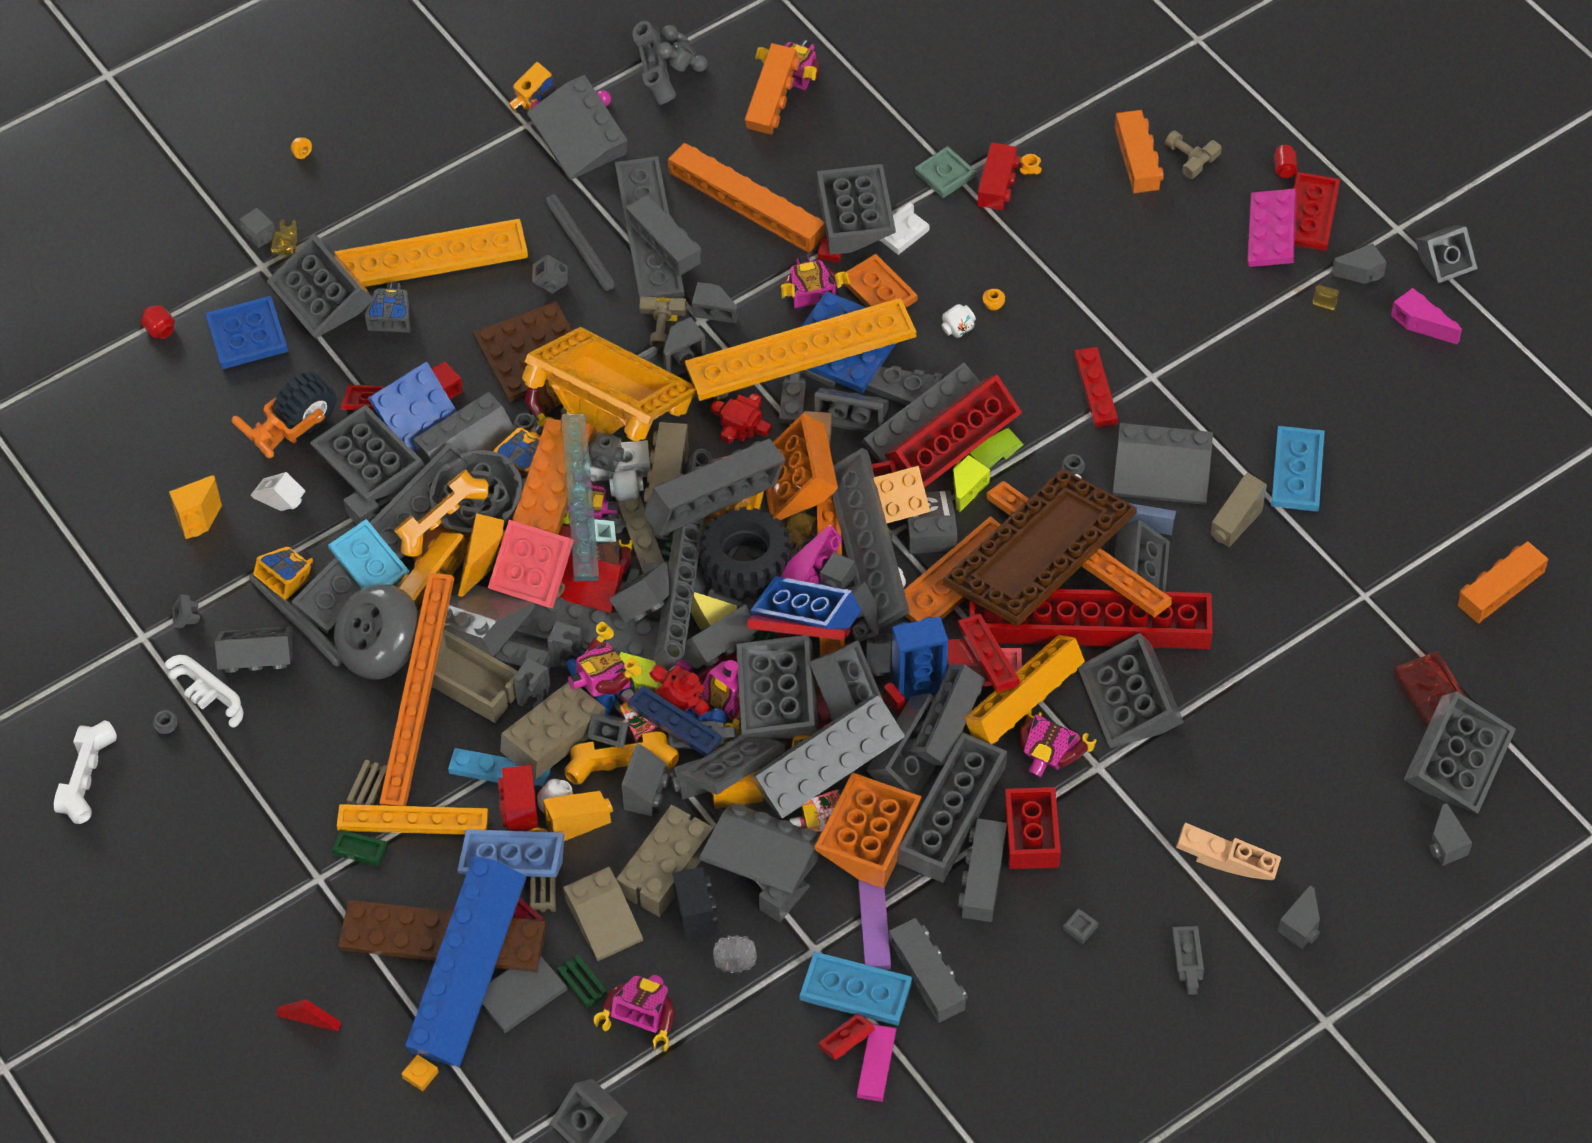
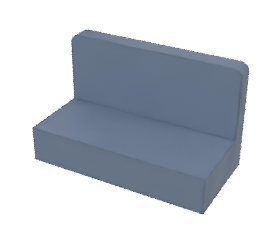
M1131 504L1137 507V514L1125 525L1139 519L1157 533L1172 535L1176 511Z

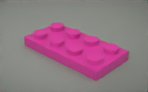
M1295 189L1251 193L1248 248L1249 267L1294 263L1297 195Z

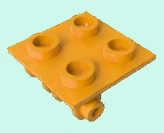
M919 466L873 478L878 488L886 523L930 512Z

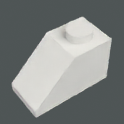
M287 472L263 478L251 496L262 503L283 511L295 509L301 503V497L305 490Z

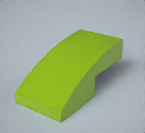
M1007 428L987 439L970 454L975 460L990 469L1002 457L1008 459L1023 446V443Z

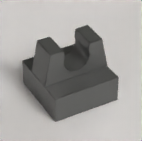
M180 594L172 606L174 627L183 628L185 624H197L200 620V615L192 613L196 612L199 605L196 602L190 601V595Z

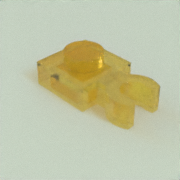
M281 220L279 223L281 232L275 231L271 246L272 254L293 255L298 240L296 221L293 220L290 227H285V221Z
M802 512L792 515L787 531L790 543H797L796 551L802 549L803 539L809 540L817 517Z

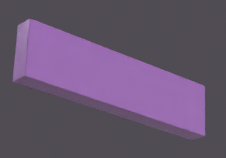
M858 879L865 965L890 970L885 888L882 889Z

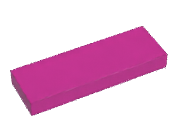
M873 1025L875 1031L868 1036L857 1098L883 1102L896 1028Z

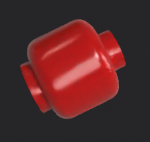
M149 306L143 311L141 325L151 337L164 339L173 332L175 320L164 306Z

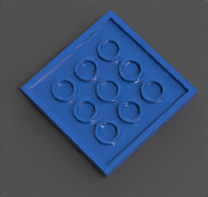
M826 291L802 326L867 307ZM896 343L806 370L863 394L868 383L872 381L880 365L882 366Z

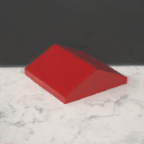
M348 385L341 404V410H358L366 405L372 411H375L368 397L385 386Z

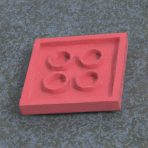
M509 520L488 588L553 609L574 540Z

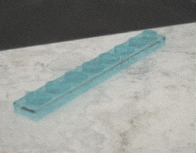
M562 414L561 424L570 537L574 540L571 548L574 581H598L599 570L585 414Z

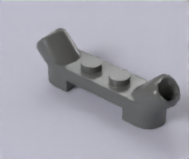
M641 21L633 29V38L639 47L644 68L642 77L656 103L662 105L674 99L676 92L670 82L665 59H661L656 53V48L661 43V30L657 26L651 25L648 21Z

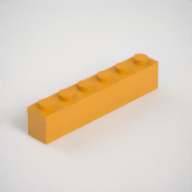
M1062 635L1055 637L1016 672L1019 677L1020 686L999 693L994 691L966 715L964 719L972 737L991 745L996 743L1006 731L1013 728L1015 723L1023 716L1029 714L1033 707L1043 701L1051 691L1059 687L1069 675L1075 673L1077 668L1085 662L1076 638Z

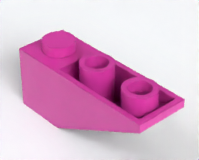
M1412 288L1394 301L1391 317L1407 330L1450 343H1459L1462 328L1457 322L1447 317L1440 308L1430 303L1423 294L1418 293Z
M828 525L787 563L781 577L820 584V572L832 554L838 549L842 540L841 536L831 525Z

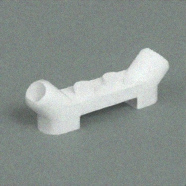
M104 720L93 727L82 725L78 727L73 742L79 756L69 785L59 783L55 795L54 811L68 814L75 824L86 822L92 814V809L83 797L85 791L90 788L91 773L97 767L99 750L116 741V732L109 721Z

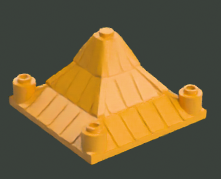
M582 327L528 353L525 360L527 365L522 375L525 385L533 389L543 387L547 379L552 383L551 387L567 410L568 421L592 425L593 431L588 445H590L592 440H596L599 432L613 434L623 426H625L624 432L629 439L633 441L644 440L654 419L665 412H669L674 416L686 414L692 398L697 395L692 383Z

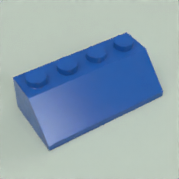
M775 576L750 611L752 614L825 629L850 628L861 612V608L851 590Z

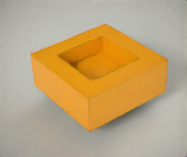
M417 1054L401 1075L404 1080L423 1092L439 1071L438 1067Z

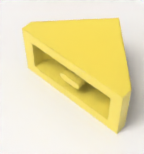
M696 592L693 593L690 613L700 630L710 627L737 610V605Z

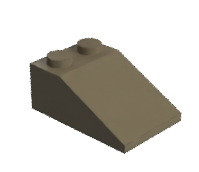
M610 867L563 887L565 902L597 961L643 941L624 894Z

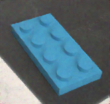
M1278 426L1272 507L1318 511L1325 431Z
M814 951L800 993V1000L855 1015L858 1013L862 1017L899 1026L913 977Z

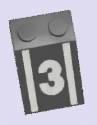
M925 492L930 512L906 518L909 553L950 551L957 545V527L951 492Z

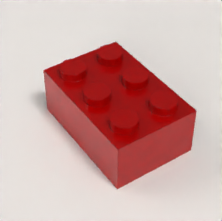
M1055 787L1005 789L1004 808L1005 822L1007 823L1006 835L1009 869L1059 868L1061 851Z

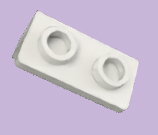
M908 203L905 207L899 208L896 214L893 215L896 233L880 241L899 255L929 231V224L914 213V205Z

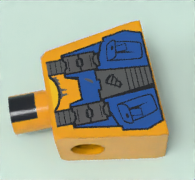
M536 62L514 84L513 89L516 98L509 103V107L516 114L523 108L529 111L533 102L536 100L543 101L557 90L551 73L539 62Z
M537 425L531 433L523 428H517L494 449V452L500 453L511 460L519 473L527 477L544 427Z
M284 547L257 557L253 575L281 598L287 600L308 581L313 558L308 552H303L299 555L290 547Z

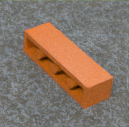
M771 43L745 117L747 129L772 135L774 128L778 127L780 110L785 108L787 90L792 88V76L794 70L797 71L800 64V58H798L796 49Z
M1142 110L1116 113L1115 131L1133 193L1159 190L1160 181L1163 180L1162 167H1158V153L1153 150L1154 140L1152 134L1149 135L1148 119L1144 118Z
M1528 541L1521 547L1516 546L1508 557L1504 560L1502 558L1499 559L1491 570L1482 572L1471 585L1467 584L1460 590L1457 606L1479 624L1541 576L1546 570L1549 559Z

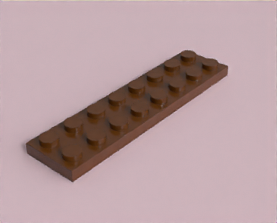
M348 900L338 948L341 951L436 961L453 911ZM512 918L495 968L538 972L547 927L546 922Z

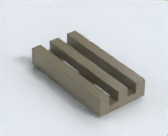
M365 760L347 798V804L373 805L384 783L387 766L383 765L381 767L379 763L374 762V764H371L369 760ZM369 770H371L370 773H369V775H368V777H367V779H366V781H365V784H364V786H363V788H362V790H361V792H360V794H359V797H358V799H357V801H356L355 799H356V797H357V795H358V793H359V791H360V789H361V786H362V784H363V782H364V780H365V778H366V776H367V773H368ZM376 773H380L367 802L363 803Z
M530 876V907L535 911L541 910V912H546V909H551V912L556 911V877H550V902H546V877H541L540 903H536V876Z

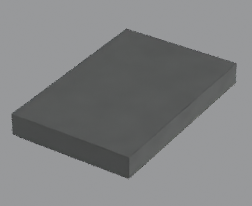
M540 957L538 972L509 969L491 981L482 1007L500 1029L506 1033L567 991V987L546 961Z

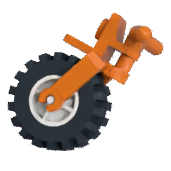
M303 372L301 375L298 374L293 379H290L281 388L277 396L264 406L263 411L267 417L264 424L258 422L256 424L257 427L252 429L239 416H233L231 421L251 441H254V444L267 458H272L274 456L273 449L284 437L295 443L297 441L296 438L301 434L310 433L314 429L319 428L332 414L336 406L337 397L335 391L314 372Z

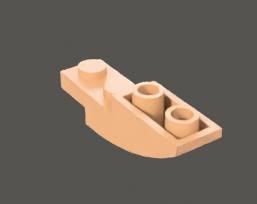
M1188 823L1183 825L1176 848L1197 856L1196 862L1251 878L1274 880L1281 860L1280 856L1237 838H1234L1231 842Z

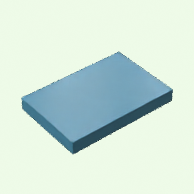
M367 519L328 544V549L361 589L374 584L394 586L406 574H410L407 567Z

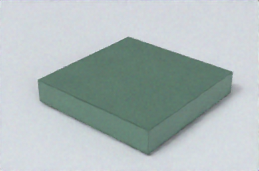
M948 146L914 168V173L942 198L976 177V171Z

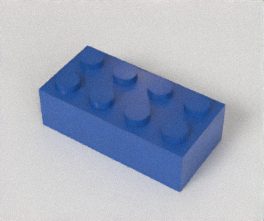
M940 616L934 618L927 617L912 623L905 622L892 627L891 679L893 685L904 696L905 702L915 695L929 693L932 696L936 695L947 672L948 638Z

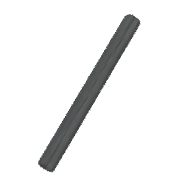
M552 194L546 198L547 205L605 291L613 289L615 287L614 280L557 195Z
M253 573L250 574V581L334 666H339L343 663L339 658L335 645L307 617L294 608L289 599L284 600L256 578Z

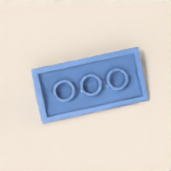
M466 829L457 872L458 874H467L472 857L476 855L498 861L526 876L556 877L563 863L564 833Z

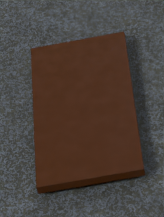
M1061 469L942 579L943 585L1018 627L1137 514V507Z

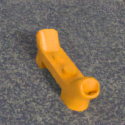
M466 469L447 483L453 490L447 497L418 522L410 515L394 530L402 540L401 553L405 556H420L422 554L424 532L428 529L432 531L442 522L440 518L446 513L449 515L454 513L460 507L458 503L462 499H486L488 496L487 480L473 478Z
M663 732L642 734L643 742L637 744L643 745L666 763L667 770L673 769L678 762L679 754L675 748L668 745L666 734ZM593 742L577 744L570 749L571 761L564 769L565 776L571 783L579 785L585 781L591 772L600 770L611 771L615 768L628 766L636 743L624 745L623 748L616 746L597 750L594 749Z

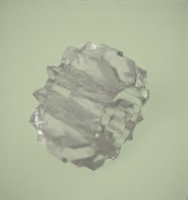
M728 935L727 938H719L713 949L715 965L717 968H721L723 972L742 973L743 970H751V966L755 965V960L757 959L754 941L749 940L746 936L739 937V935L733 937Z

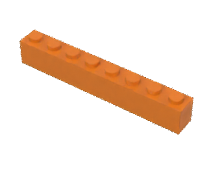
M683 143L668 159L670 174L804 251L810 253L821 242L822 238H825V222L822 219L788 202L784 197L772 193L769 189L758 185L750 178L742 176L731 167L719 163L715 158L705 155L696 147Z

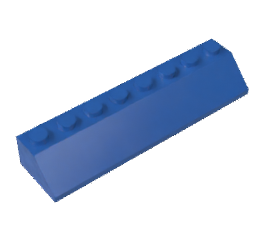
M473 855L405 1045L412 1055L416 1056L418 1054L422 1058L460 1068L527 878L526 875L498 861Z

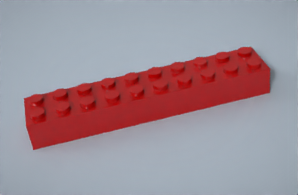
M1057 589L1018 627L969 600V617L980 613L998 643L1047 645L1055 637L1062 635L1076 638L1079 646L1115 647L1141 633L1152 644L1153 648L1210 649L1212 640L1211 593L1164 592L1171 597L1172 605L1156 617H1153L1116 590Z

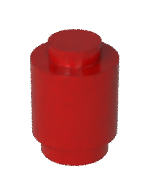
M1290 145L1279 146L1274 153L1275 172L1279 177L1290 178L1297 173L1296 152Z

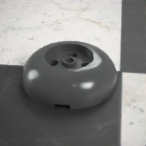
M475 450L461 454L460 458L450 464L446 463L439 470L430 489L432 509L446 495L448 496L453 491L447 484L450 482L448 479L454 478L465 469L473 478L486 479L488 482V496L486 499H462L458 503L460 507L451 515L446 513L440 518L441 524L453 533H460L465 537H470L476 514L504 520L503 528L508 525L509 520H513L522 494L523 482L519 471L507 457L494 451ZM445 484V493L440 496V493L443 491V485ZM492 487H494V493H493V494L489 493V490H490Z
M374 584L358 590L345 602L336 620L334 641L339 658L351 672L371 680L383 679L396 673L409 660L411 656L409 652L414 643L419 615L417 607L408 593L393 585Z

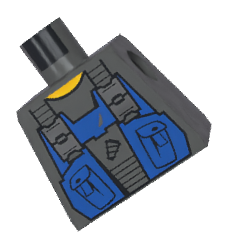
M389 282L387 289H376L374 291L373 297L375 299L369 304L365 315L368 331L411 332L408 293L406 290H400L401 285L398 282Z

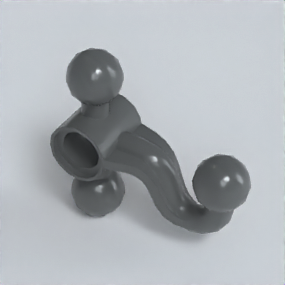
M666 25L662 28L661 35L664 40L677 41L673 44V47L668 42H662L657 46L656 53L661 59L670 58L668 60L669 64L682 72L685 71L689 64L696 72H702L707 68V59L703 55L695 56L696 52L690 46V41L685 35L678 32L677 28L673 25Z

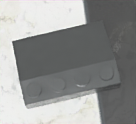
M585 75L565 83L527 112L528 117L569 180L627 154L628 140Z
M883 164L817 171V190L823 222H825L829 254L852 253L896 233Z
M315 234L267 280L268 284L314 338L359 315L375 299L329 245Z
M366 405L310 442L311 446L367 502L400 492L424 468L423 461Z
M1120 423L1113 495L1206 505L1213 432Z
M460 583L454 585L444 629L492 657L495 656L535 608V604L479 585H475L463 597L458 596ZM421 604L420 607L417 609V610H418V615H419V617H420V612H421L422 604Z
M1141 633L1078 667L1110 748L1163 734L1184 723L1153 646Z
M803 635L737 644L742 736L793 739L799 736H811L819 730L816 677L809 663L814 660V646L809 636Z
M1457 691L1443 695L1404 780L1424 793L1478 814L1516 729Z
M731 803L722 813L699 860L793 894L818 861L820 853L815 850V845L821 834L816 833L812 829H804L793 825L790 821L776 819L765 812L751 810L743 804Z

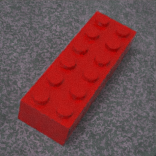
M996 374L982 380L884 455L888 461H894L897 471L919 466L925 488L1019 416L1022 411Z

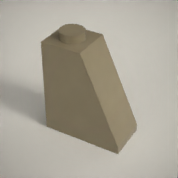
M1247 472L1212 521L1210 536L1217 542L1230 547L1262 512L1267 484Z

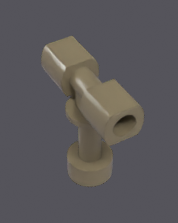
M1176 130L1172 131L1165 140V145L1170 149L1178 148L1189 156L1188 162L1183 165L1182 171L1189 179L1195 178L1203 170V164L1213 162L1221 154L1222 150L1221 145L1214 140H1211L1202 149L1198 146L1192 148L1182 141L1183 135Z
M641 296L640 313L653 314V317L657 319L656 332L650 336V345L652 347L665 348L668 335L665 334L666 320H669L671 315H686V299L670 298L669 302L657 301V297Z

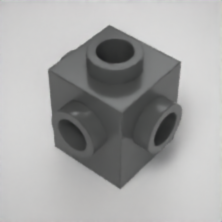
M546 255L533 264L532 283L553 294L567 284L568 266Z
M599 432L596 440H592L589 446L592 467L615 472L618 463L622 461L624 456L621 438Z

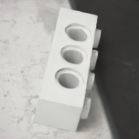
M648 440L621 442L622 448H624V456L622 461L618 463L615 472L635 470L638 477H647L648 469H650ZM588 445L579 471L593 482L613 478L615 472L592 467L591 454H589L590 445Z

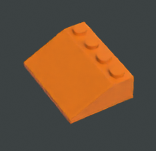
M803 413L773 442L785 458L775 486L765 490L769 512L773 515V519L782 520L821 504L838 489L825 424Z
M852 773L815 845V850L860 881L884 889L898 861V848L921 808L922 796Z

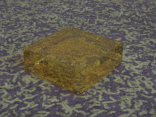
M1317 284L1313 304L1335 310L1339 290Z

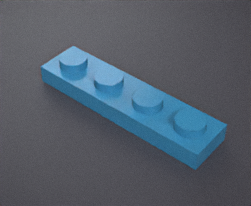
M455 748L448 770L449 774L498 783V778H502V768L517 767L518 765L506 757ZM550 769L536 780L534 779L535 790H540L547 783Z

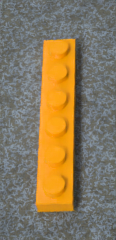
M340 804L337 829L338 831L341 829L358 832L465 834L466 829L487 830L489 812L487 808Z

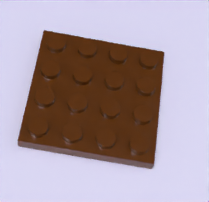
M555 301L473 332V336L508 403L526 396L528 386L525 385L522 375L527 365L525 360L528 353L573 330Z

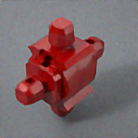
M753 393L746 398L739 394L737 399H730L727 404L721 401L713 402L711 411L720 417V424L722 425L721 440L728 444L733 442L734 439L744 442L746 437L752 438L755 433L762 436L769 435L772 426L770 423L762 420L760 395Z
M657 664L649 672V675L655 682H660L654 693L682 711L686 712L692 708L693 712L702 716L709 709L708 703L703 698H699V695L704 690V685H700L696 674L690 673L687 670H681L680 665L675 666L667 673L665 668Z

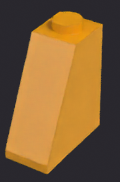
M600 791L552 797L543 800L546 824L549 831L564 833V841L611 823L610 813L613 812L612 805L608 798H603Z

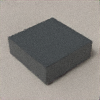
M1078 908L1063 925V931L1083 944L1098 928L1099 923Z

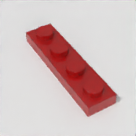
M1092 347L1075 350L1074 356L1095 428L1118 424L1117 413L1098 348Z
M981 614L958 620L959 630L995 691L999 693L1020 686L1019 677Z

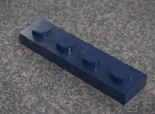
M643 685L628 701V708L703 756L712 753L722 741V735Z

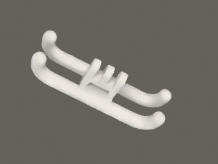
M176 655L165 662V667L172 669L168 673V677L171 680L184 674L195 681L184 692L187 698H191V701L195 704L198 703L201 709L208 706L215 698L219 699L229 707L226 710V715L232 717L229 720L230 727L239 725L243 719L244 712L241 707L240 697L236 692L187 655Z

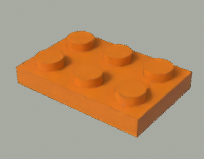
M877 254L846 271L850 284L844 285L866 307L901 298L906 308L917 301L918 295Z

